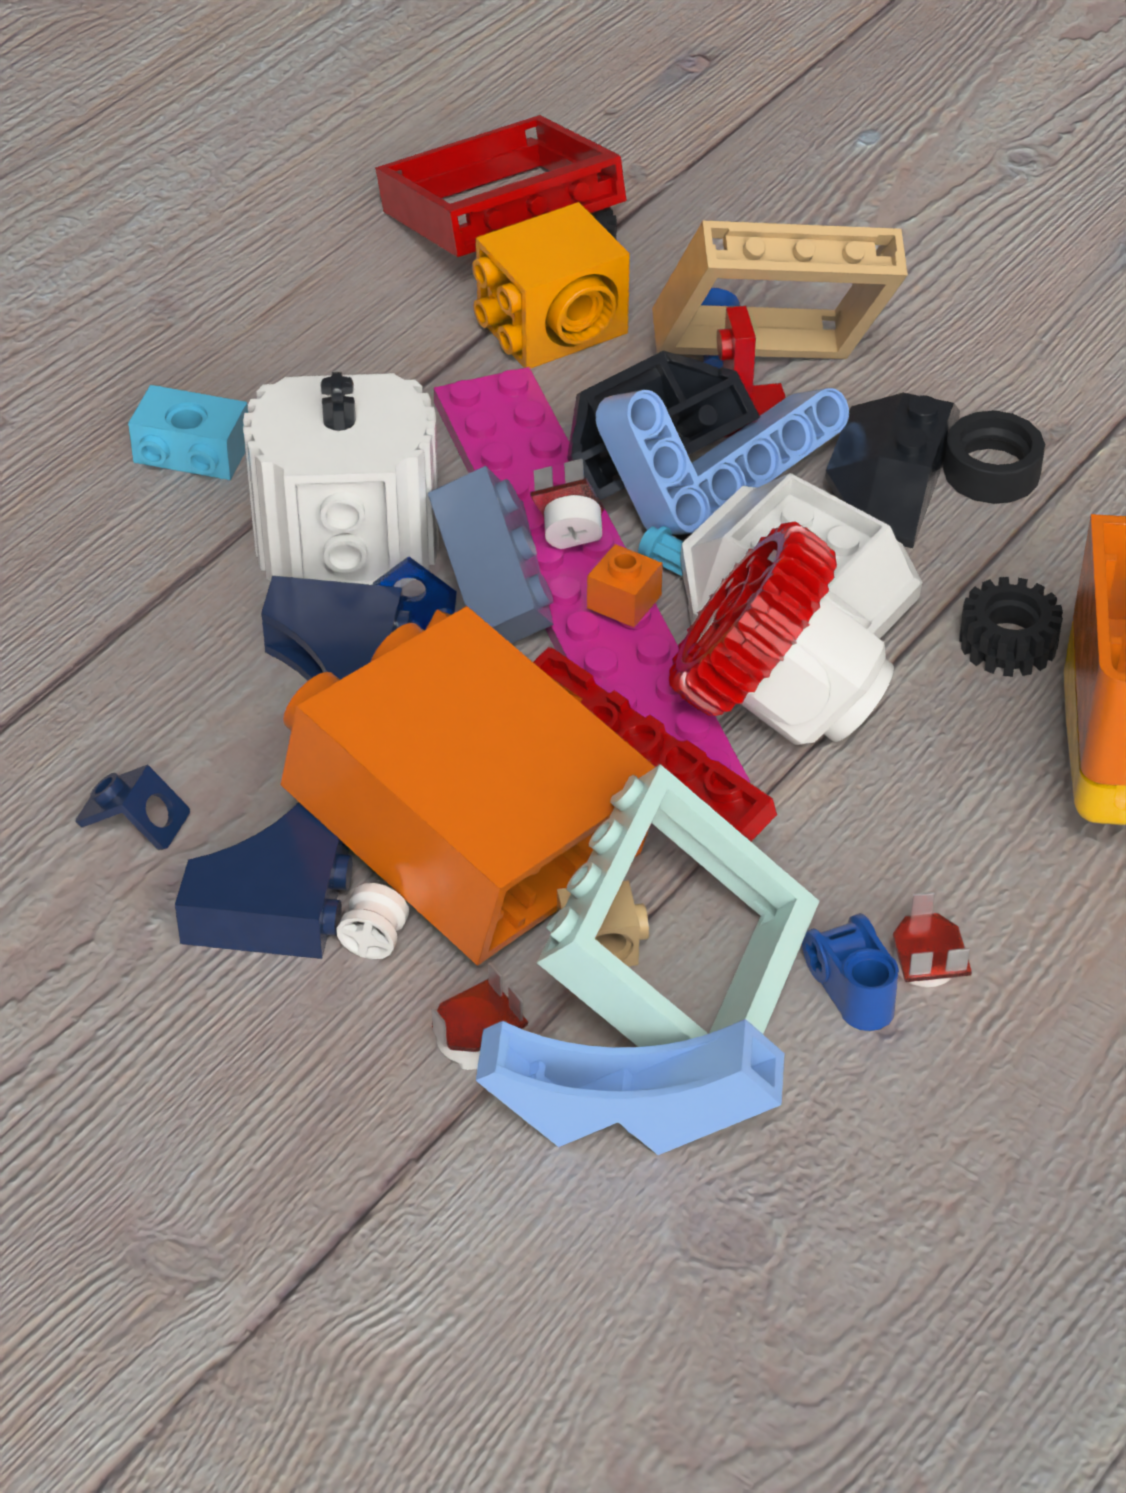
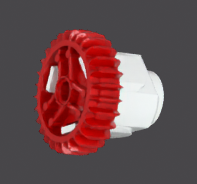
M794 521L782 523L778 528H772L767 537H761L757 545L753 549H748L745 557L739 563H735L729 575L725 579L722 578L721 584L716 591L709 595L710 599L703 609L697 612L698 617L694 623L687 628L688 634L678 644L679 651L672 658L673 665L669 668V685L682 699L708 716L722 715L724 712L731 711L735 704H741L795 745L814 743L823 734L833 742H838L855 731L876 707L892 679L894 666L886 659L884 642L867 630L872 623L829 590L828 584L835 578L834 570L837 567L835 551L807 527H803Z

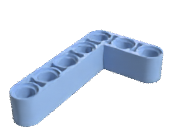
M824 388L795 393L691 463L663 401L653 391L639 390L606 397L601 401L596 411L598 431L643 525L647 530L653 526L658 529L666 526L670 528L672 536L692 534L742 486L758 488L769 483L841 432L849 419L847 400L837 389Z

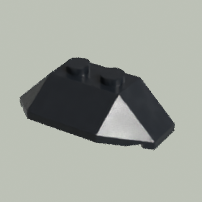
M663 350L576 395L567 459L569 462L583 459L584 482L580 484L586 496L596 502L626 488L596 424V411L599 404L604 398L612 395L639 390H650L657 394L663 401L688 455L759 419L760 416L737 371L724 367L719 369L702 361Z
M904 392L851 406L847 424L839 435L826 468L825 479L838 499L889 525L898 542L902 543L904 547L914 548L944 463L949 429L959 420L960 410L954 402Z

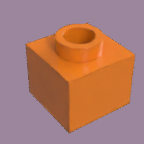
M614 544L587 575V608L635 627L662 595L663 563Z

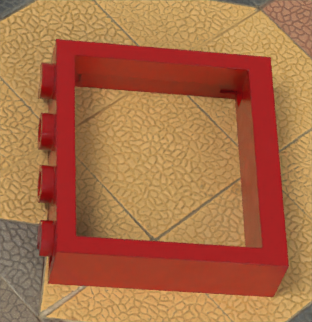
M541 115L375 167L383 212L456 257L476 252V237L577 202L589 213L627 201L621 155ZM536 127L537 139L532 137L526 139L525 130ZM539 166L550 170L451 204L441 199ZM466 214L467 222L459 225L458 216Z

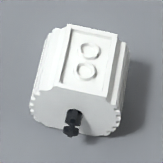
M332 372L331 375L284 377L275 384H263L256 391L257 398L250 399L248 413H245L243 418V433L256 557H258L261 571H266V578L270 582L273 575L401 588L411 580H423L429 573V565L435 564L437 550L440 548V529L428 496V492L438 488L436 415L434 407H431L429 394L422 393V385L415 379L404 380L394 373L343 375L342 372Z

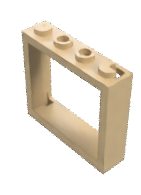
M703 220L652 308L657 353L664 350L674 354L718 355L717 330L725 329L726 307L736 306H708L701 304L716 279L722 278L853 283L835 310L747 307L756 336L755 356L847 359L908 276L902 229ZM712 238L723 239L724 250H716V245L713 244ZM822 321H835V330L823 329Z

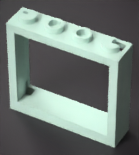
M661 764L640 778H637L635 775L630 776L624 788L611 797L610 802L614 809L609 819L598 827L589 841V846L593 851L588 861L575 872L567 885V891L571 895L565 907L559 910L546 926L551 934L537 964L638 1047L675 1043L708 1034L595 939L652 823L760 915L709 1033L746 1019L764 1034L819 904V900Z

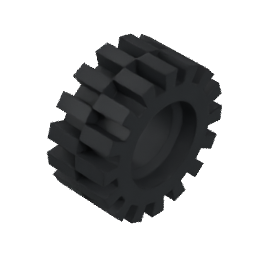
M999 577L998 586H995L991 579L982 582L981 590L975 586L970 590L969 598L966 597L963 604L959 642H962L961 650L964 655L971 653L970 662L975 666L985 661L984 671L994 674L996 667L1004 668L1003 676L1013 677L1014 669H1020L1022 676L1032 674L1033 666L1039 671L1046 668L1047 661L1052 662L1056 656L1063 620L1061 604L1056 605L1057 597L1052 592L1043 596L1044 586L1036 583L1032 589L1028 588V579L1019 577L1017 585L1010 584L1009 577ZM997 624H1015L1025 629H1007Z

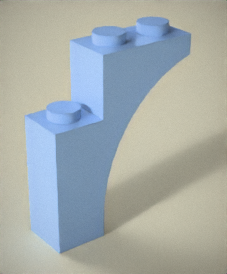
M746 1019L704 1036L675 1043L644 1047H601L569 1043L543 1037L501 1021L483 1029L476 1081L558 1147L619 1123L653 1152L660 1155L782 1105L785 1053Z

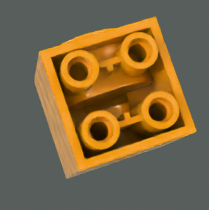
M579 202L476 237V260L472 264L473 273L477 281V300L473 304L476 319L483 328H488L499 340L504 352L508 355L512 354L523 368L530 367L532 369L628 333L630 253Z

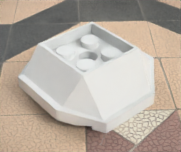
M791 473L758 488L742 486L682 542L680 561L689 601L688 610L691 625L698 617L697 612L702 610L710 599L709 595L716 591L721 584L722 578L725 579L729 575L735 563H739L745 557L748 549H753L761 537H767L772 528H778L782 523L796 521L803 527H807L835 551L837 567L834 570L835 578L828 584V588L832 593L868 619L872 624L867 630L879 639L919 599L923 583L903 544L896 540L889 525Z

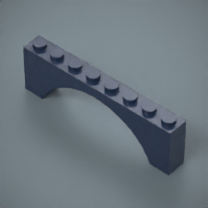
M273 575L261 612L265 653L284 662L307 681L323 672H331L340 680L370 663L375 651L389 634L404 624L412 623V612L403 610L401 587ZM298 802L279 820L256 835L212 854L188 859L175 902L180 944L322 959L328 935L337 936V926L341 920L342 904L341 900H337L339 890L348 891L350 887L353 866L352 856L348 855L350 848Z

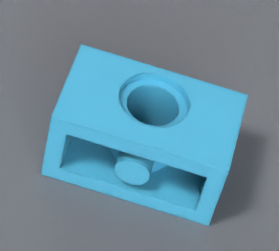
M150 385L128 422L133 463L231 480L245 454L243 418L244 414L248 413L247 402Z

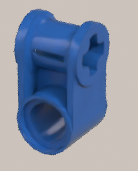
M862 913L849 917L848 924L823 932L815 928L807 930L802 941V949L807 966L813 977L822 984L840 1011L842 1018L850 1026L858 1030L874 1031L889 1025L895 1014L899 968L896 960L889 954L878 938L872 923L866 915Z

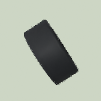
M995 410L974 412L960 418L950 427L946 440L943 471L947 482L958 493L974 501L991 504L1014 502L1028 496L1038 486L1042 471L1045 442L1041 432L1030 421L1013 413ZM993 449L1007 452L1017 457L1019 461L1011 464L996 465L979 461L971 457L969 453L976 450Z

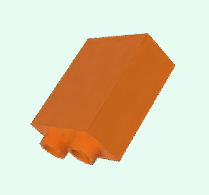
M465 606L425 631L415 623H407L400 626L379 645L370 663L341 680L331 672H323L314 676L294 694L286 707L283 717L284 725L291 731L280 785L477 966L557 911V889L567 888L575 872L588 861L593 851L589 846V841L598 827L609 819L614 809L610 802L611 797L624 788L630 776L635 775L637 778H640L656 768L468 606ZM648 828V830H647V832H646V834H645V837H644V839H643V841H642V843H641V845H640V847H639V849H638V851H637L635 857L638 856L639 854H641V851H642L643 845H644V843H645V840H646V837H647L649 828Z

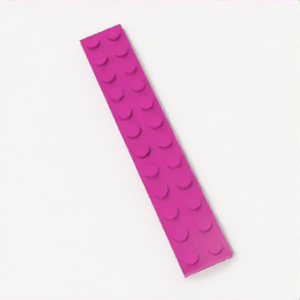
M530 367L507 370L498 374L470 380H460L452 384L433 387L434 404L468 473L487 466L501 481L508 479L514 487L517 496L524 502L532 539L537 551L540 571L553 596V603L549 605L554 625L545 628L555 650L592 674L595 683L607 692L611 693L615 690L627 698L630 707L646 718L648 715H652L661 721L665 726L666 732L677 740L690 741L706 752L707 757L719 761L750 782L716 716H708L701 710L698 711L682 699L669 685V668L673 665L672 658L679 651V647L657 605L654 604L635 627L587 608V575L614 544L626 548L602 502H597L601 508L602 537L600 540L565 549L556 548L547 542L544 524L545 507L560 497L570 495L587 496L580 483L566 486L564 463L569 462L567 459L569 440ZM552 466L553 490L535 494L534 470Z

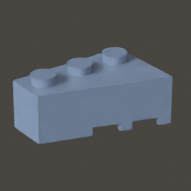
M484 466L428 492L465 606L473 610L511 644L554 625L549 605L553 603V596L540 571L537 551L532 539L524 502L517 496L511 482L508 479L501 481L487 466Z

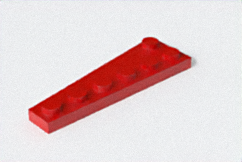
M548 647L533 661L548 676L581 697L580 703L652 765L657 767L661 764L750 842L776 817L777 811L772 797L719 761L707 757L706 752L690 741L677 740L666 732L665 726L661 721L652 715H648L646 718L630 707L627 698L615 690L611 693L607 692L595 683L592 674L557 650Z

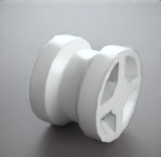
M377 883L362 884L356 887L349 900L350 911L344 913L337 926V937L344 947L360 957L383 959L391 954L396 945V931L402 929L409 915V906L398 892L385 885Z

